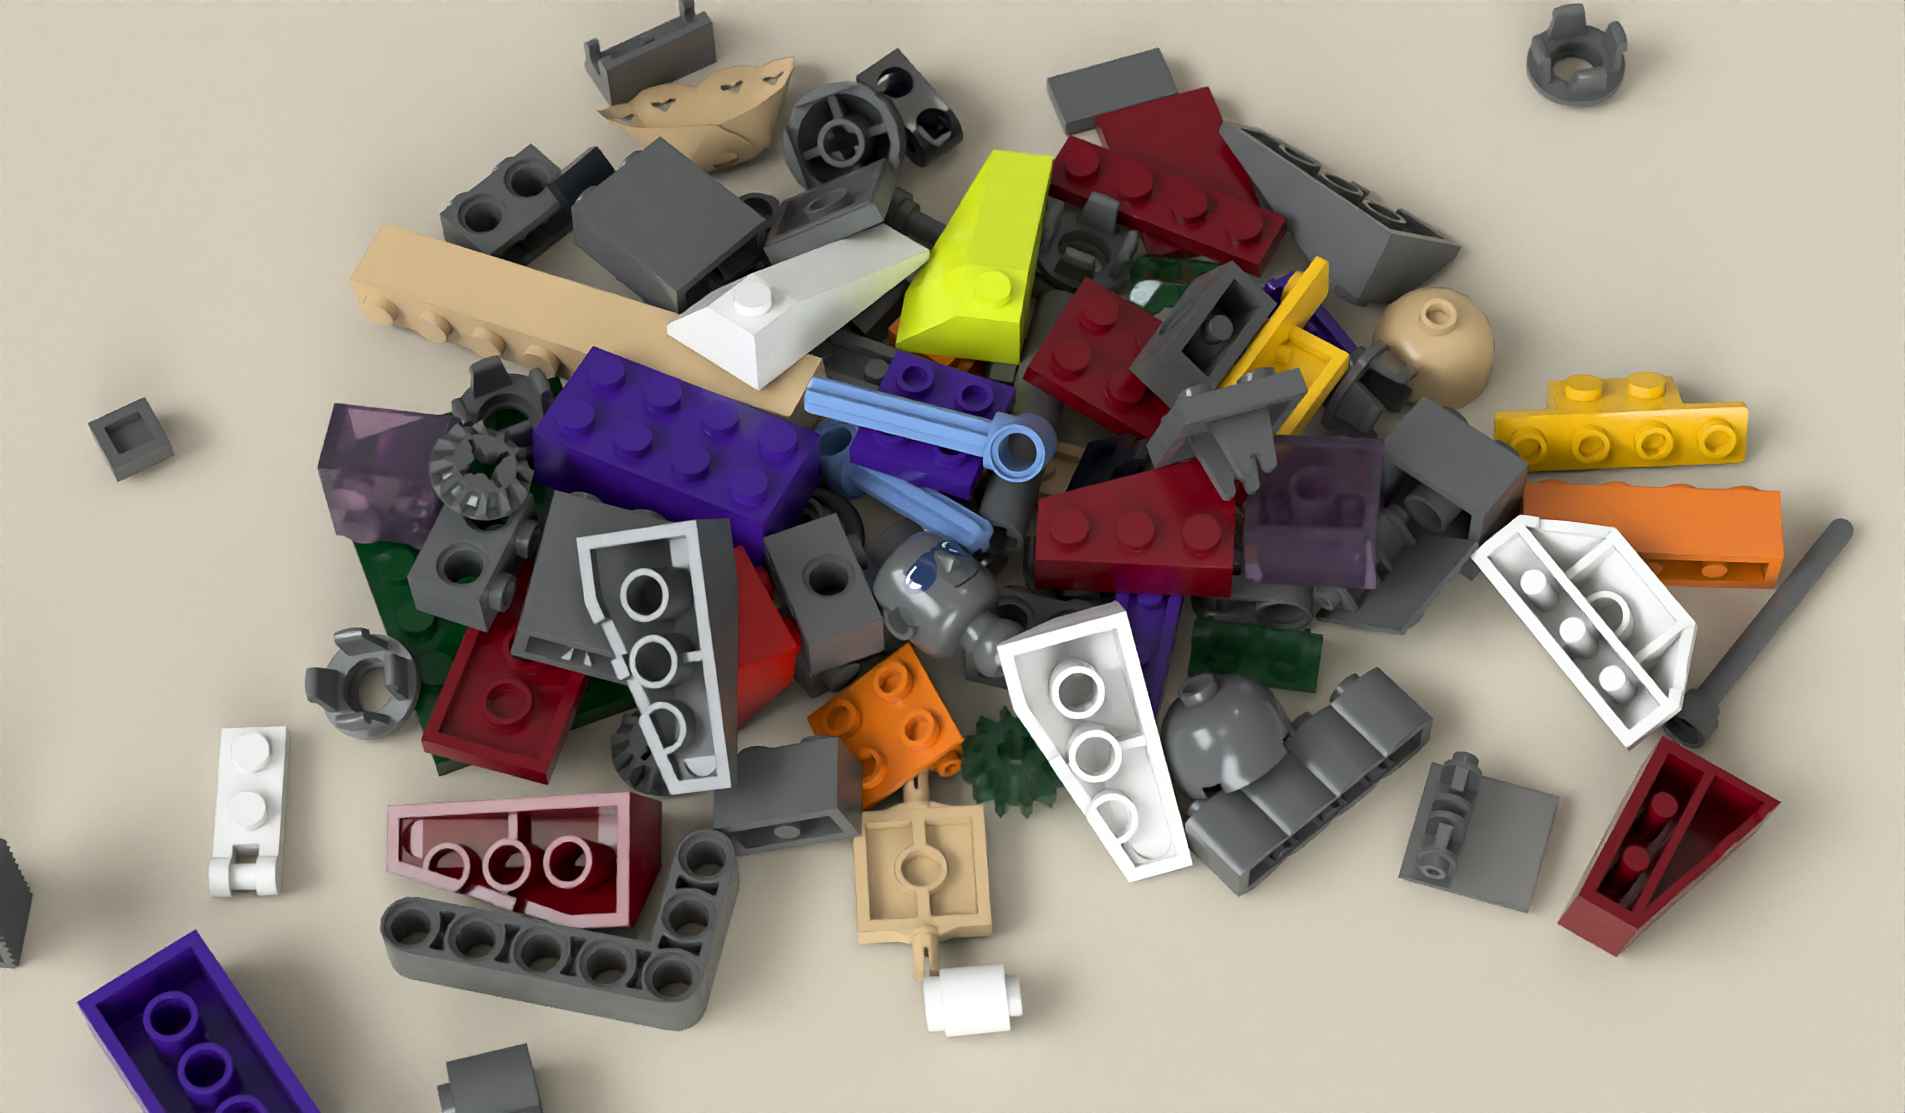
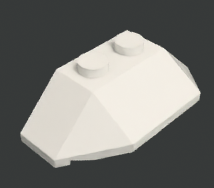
M1520 514L1477 548L1470 556L1628 751L1632 750L1681 711L1698 626L1615 527L1572 521L1545 520L1536 516Z

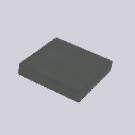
M881 159L783 200L763 248L772 265L778 264L883 222L898 180V175L890 159Z

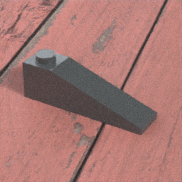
M1223 121L1219 130L1220 135L1275 213L1286 217L1287 230L1309 261L1312 263L1316 256L1329 261V279L1336 284L1333 292L1343 300L1359 307H1366L1369 301L1391 304L1407 292L1416 289L1457 257L1461 246L1418 217L1402 208L1397 209L1395 213L1380 204L1366 200L1370 190L1356 182H1348L1326 172H1320L1318 175L1322 167L1320 162L1260 128Z
M730 518L691 520L576 538L585 606L594 625L600 624L615 656V659L611 660L619 681L625 680L641 714L638 723L670 794L675 795L737 787L738 579Z

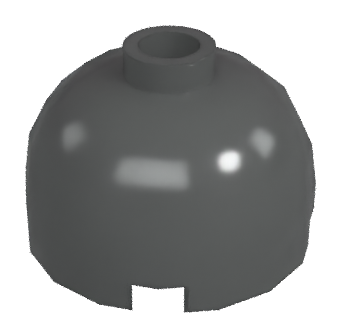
M850 80L827 83L802 96L794 106L795 110L790 116L788 126H785L782 141L786 164L798 184L806 190L815 188L884 158L886 160L890 159L896 173L901 168L907 147L904 119L893 101L875 87Z
M1204 673L1186 681L1179 688V697L1168 708L1160 728V741L1167 767L1183 796L1196 800L1207 798L1202 789L1204 787H1211L1220 783L1227 794L1262 777L1287 754L1288 751L1282 742L1286 735L1293 739L1296 736L1293 724L1271 690L1254 678L1235 674L1213 677L1210 673Z

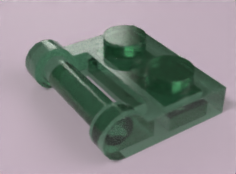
M1142 254L1133 261L1130 270V280L1132 282L1130 303L1153 316L1157 315L1164 307L1173 308L1195 278L1224 264L1158 254Z

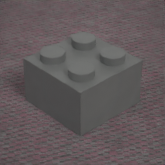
M1423 395L1378 446L1369 513L1373 515L1378 508L1386 509L1390 504H1396L1409 515L1410 521L1406 524V527L1411 532L1474 540L1481 546L1519 515L1529 463L1523 460L1519 453L1509 444L1500 440L1494 441L1469 425L1467 420L1455 409L1447 406L1441 407ZM1469 557L1463 564L1460 574L1472 581L1481 569Z

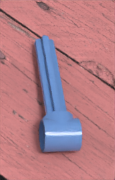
M821 376L811 378L804 396V407L808 413L983 457V468L993 470L998 476L1010 482H1024L1032 479L1052 460L1057 449V437L1051 424L1043 417L1032 413H1023L1015 416L998 411L993 420ZM1022 433L1031 438L1037 450L1035 461L1024 462L1014 457L1008 445L1010 434Z
M829 418L812 430L821 434L820 474L828 488L848 500H854L868 494L928 531L941 532L952 539L968 554H972L975 551L981 554L989 549V539L994 530L992 524L986 519L936 490L850 463L849 448L859 429L858 425Z

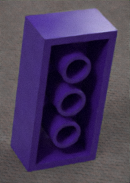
M592 346L532 432L535 482L568 494L571 492L589 493L598 497L605 504L630 511L635 509L651 510L662 515L667 521L674 523L701 519L730 518L733 548L743 545L753 566H762L764 570L766 562L763 538L790 529L820 483V433L595 346Z
M196 929L77 1001L92 1035L144 1113H321Z

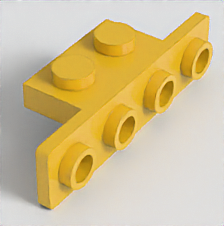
M1319 256L1314 258L1304 273L1296 271L1290 277L1282 292L1281 304L1270 319L1267 317L1246 346L1247 350L1238 362L1233 364L1216 388L1219 389L1238 384L1237 380L1240 377L1263 367H1274L1276 373L1300 368L1308 392L1273 437L1276 457L1280 460L1349 368V353L1303 330V327L1326 298L1329 291V261Z
M1649 371L1636 372L1628 378L1600 379L1594 375L1577 374L1568 377L1566 380L1548 381L1547 410L1501 411L1494 415L1493 440H1500L1512 446L1521 458L1529 463L1528 472L1741 463L1745 460L1748 409L1744 402L1683 404L1672 376H1662L1661 374Z

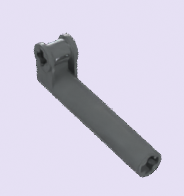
M1061 290L1048 291L1039 296L1023 346L1020 365H1018L1013 387L1016 388V403L1011 412V415L1015 416L1023 413L1039 415L1051 424L1055 433H1057L1065 404L1022 378L1028 365L1074 296L1073 293ZM1022 433L1010 434L1008 445L1014 457L1024 462L1035 461L1037 450L1031 438ZM1047 465L1032 479L1024 482L1007 481L998 476L993 470H990L978 513L980 517L992 524L994 530L989 539L990 547L986 552L994 555L1008 556L1014 555L1021 550Z

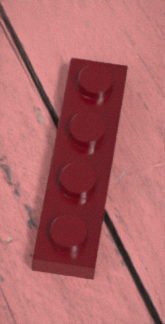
M1069 135L1053 163L1048 196L1082 209L1092 191L1102 193L1120 202L1117 223L1222 264L1233 261L1244 272L1258 278L1262 276L1288 231L1287 220L1284 216Z

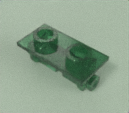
M1208 615L1207 619L1196 618L1194 620L1187 676L1195 677L1204 673H1210L1213 677L1224 674L1243 675L1254 678L1270 688L1316 694L1324 634L1311 633L1309 628H1305L1304 632L1219 621L1214 620L1215 616Z

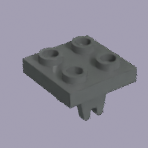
M1263 367L1240 377L1237 380L1238 384L1216 389L1214 383H1202L1179 393L1176 397L1177 401L1168 414L1161 419L1160 426L1146 445L1154 468L1198 458L1224 501H1230L1236 494L1233 480H1239L1247 494H1255L1260 487L1256 459L1259 461L1260 467L1264 472L1270 473L1277 466V458L1273 437L1308 392L1300 368L1276 373L1274 367Z

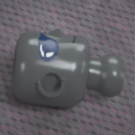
M923 531L909 537L889 556L873 582L872 595L883 616L886 627L895 637L901 640H909L922 652L939 659L955 656L965 649L971 654L973 664L977 670L987 677L1001 678L1004 676L996 644L1025 632L1023 626L1017 621L1001 619L995 614L999 605L1001 590L998 580L993 573L941 532Z

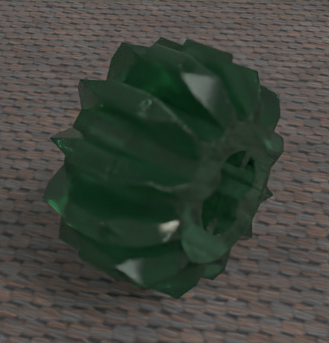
M1004 705L999 712V722L980 715L979 721L976 723V735H966L962 743L963 757L966 759L961 764V777L965 784L973 785L972 797L977 805L995 799V813L1000 818L1008 812L1010 806H1019L1020 812L1028 820L1029 816L1033 813L1034 801L1052 808L1057 800L1056 789L1066 787L1019 717H1013L1011 710ZM1011 760H1021L1022 763L1011 764Z

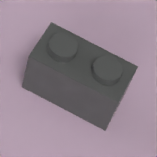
M813 735L802 739L800 743L773 748L765 746L744 748L737 754V787L714 790L713 829L724 833L732 841L735 853L739 857L862 836V764L838 736Z

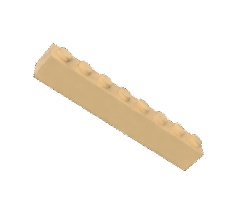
M383 223L349 277L361 311L371 321L382 326L394 324L416 331L435 343L448 341L467 347L483 358L499 355L501 359L526 366L530 371L534 368H540L547 378L555 375L569 380L592 346H595L809 430H812L819 415L808 413L805 410L804 396L812 377L821 376L827 378L823 359L820 357L806 354L758 391L668 335L666 325L680 315L678 313L387 223Z

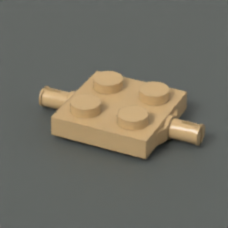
M928 768L918 774V789L914 788L913 778L903 785L904 803L886 810L862 812V836L853 837L858 944L883 942L912 944L913 978L921 982L925 978V957L929 958L930 977L940 976L939 942H944L951 938L992 936L984 804L948 806L934 801L930 802V771Z

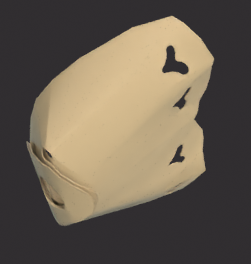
M795 56L776 60L760 67L740 65L716 70L706 76L696 86L672 83L653 86L642 90L629 102L596 111L642 147L646 148L661 136L706 173H711L756 158L759 152L771 146L795 66ZM784 72L774 86L769 82H764L765 78H775L778 74ZM739 81L743 82L738 90V94L720 89L722 86H734ZM668 100H676L675 103L668 107L665 113L658 107L652 106V103L664 104ZM627 115H634L630 125L613 120L614 118L624 119Z

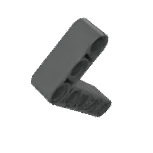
M714 829L693 831L680 841L675 852L650 942L421 897H405L393 902L386 908L381 917L380 931L392 967L399 975L411 980L668 1031H683L698 1023L707 1009L739 891L736 853L732 841L724 833ZM706 864H715L722 867L719 872L711 876H699L693 873L698 867ZM689 923H699L706 926L701 933L694 936H683L676 933L679 928ZM413 932L428 933L427 938L415 945H404L401 943L404 937ZM479 944L493 946V949L485 956L479 958L465 956L469 949ZM543 957H553L559 960L556 965L545 971H535L529 968L533 962ZM607 970H618L624 973L618 981L610 984H601L594 981L595 977ZM671 983H684L690 986L684 994L676 997H667L659 993L662 988Z

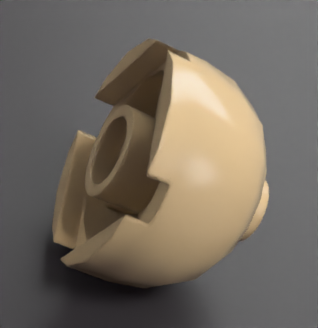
M1428 286L1407 292L1387 306L1373 332L1372 344L1382 340L1390 346L1389 352L1404 364L1412 363L1418 369L1417 376L1405 383L1412 389L1408 401L1414 404L1424 395L1441 407L1447 406L1455 410L1463 408L1482 394L1487 385L1488 377L1493 370L1495 338L1487 315L1467 295L1451 288Z

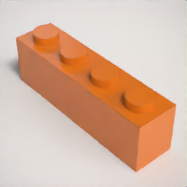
M1556 479L1542 480L1537 483H1525L1519 515L1536 516L1545 520L1572 521L1615 527L1664 586L1747 589L1775 588L1784 560L1780 491L1759 490L1753 486L1745 485L1735 486L1730 489L1695 488L1692 485L1683 483L1671 484L1666 487L1631 486L1620 481L1607 482L1601 485L1567 484Z

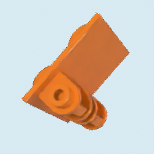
M909 642L806 717L815 735L838 736L862 764V812L873 808L926 768L933 772H938L941 777H950L960 771L963 766L961 760L963 749L960 743L965 739L915 649Z

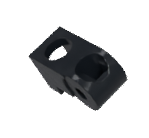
M896 48L856 76L857 83L875 87L895 104L905 124L907 136L905 155L915 165L921 168L926 167L962 142L964 138L963 130L955 113L899 48ZM888 74V78L878 84L879 80Z

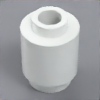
M1003 963L939 969L940 976L923 978L928 1032L945 1030L946 1037L1009 1031V1017L1022 1015L1018 975L1005 976Z

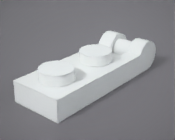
M287 726L221 728L213 854L209 863L208 876L209 890L212 898L233 897L235 890H256L258 896L280 895L290 754V735ZM259 855L256 863L237 864V856Z

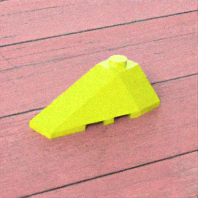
M993 150L930 251V260L921 266L905 292L896 339L897 349L910 353L1020 365L1054 156Z

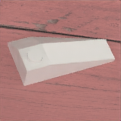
M883 223L751 273L710 292L666 325L667 334L759 391L930 260V250Z
M1115 601L1053 618L996 644L1015 713L1063 782L1128 882H1134L1193 865L1126 610L1120 603Z

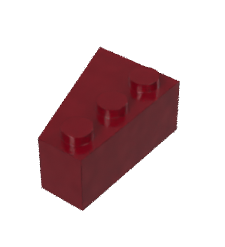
M1198 458L1040 498L1038 501L1035 550L1036 589L1231 598L1236 494L1230 501H1224ZM1233 480V483H1234V485H1235V488H1236V481H1237V480Z
M1662 736L1640 766L1557 924L1617 957L1752 837L1781 802Z

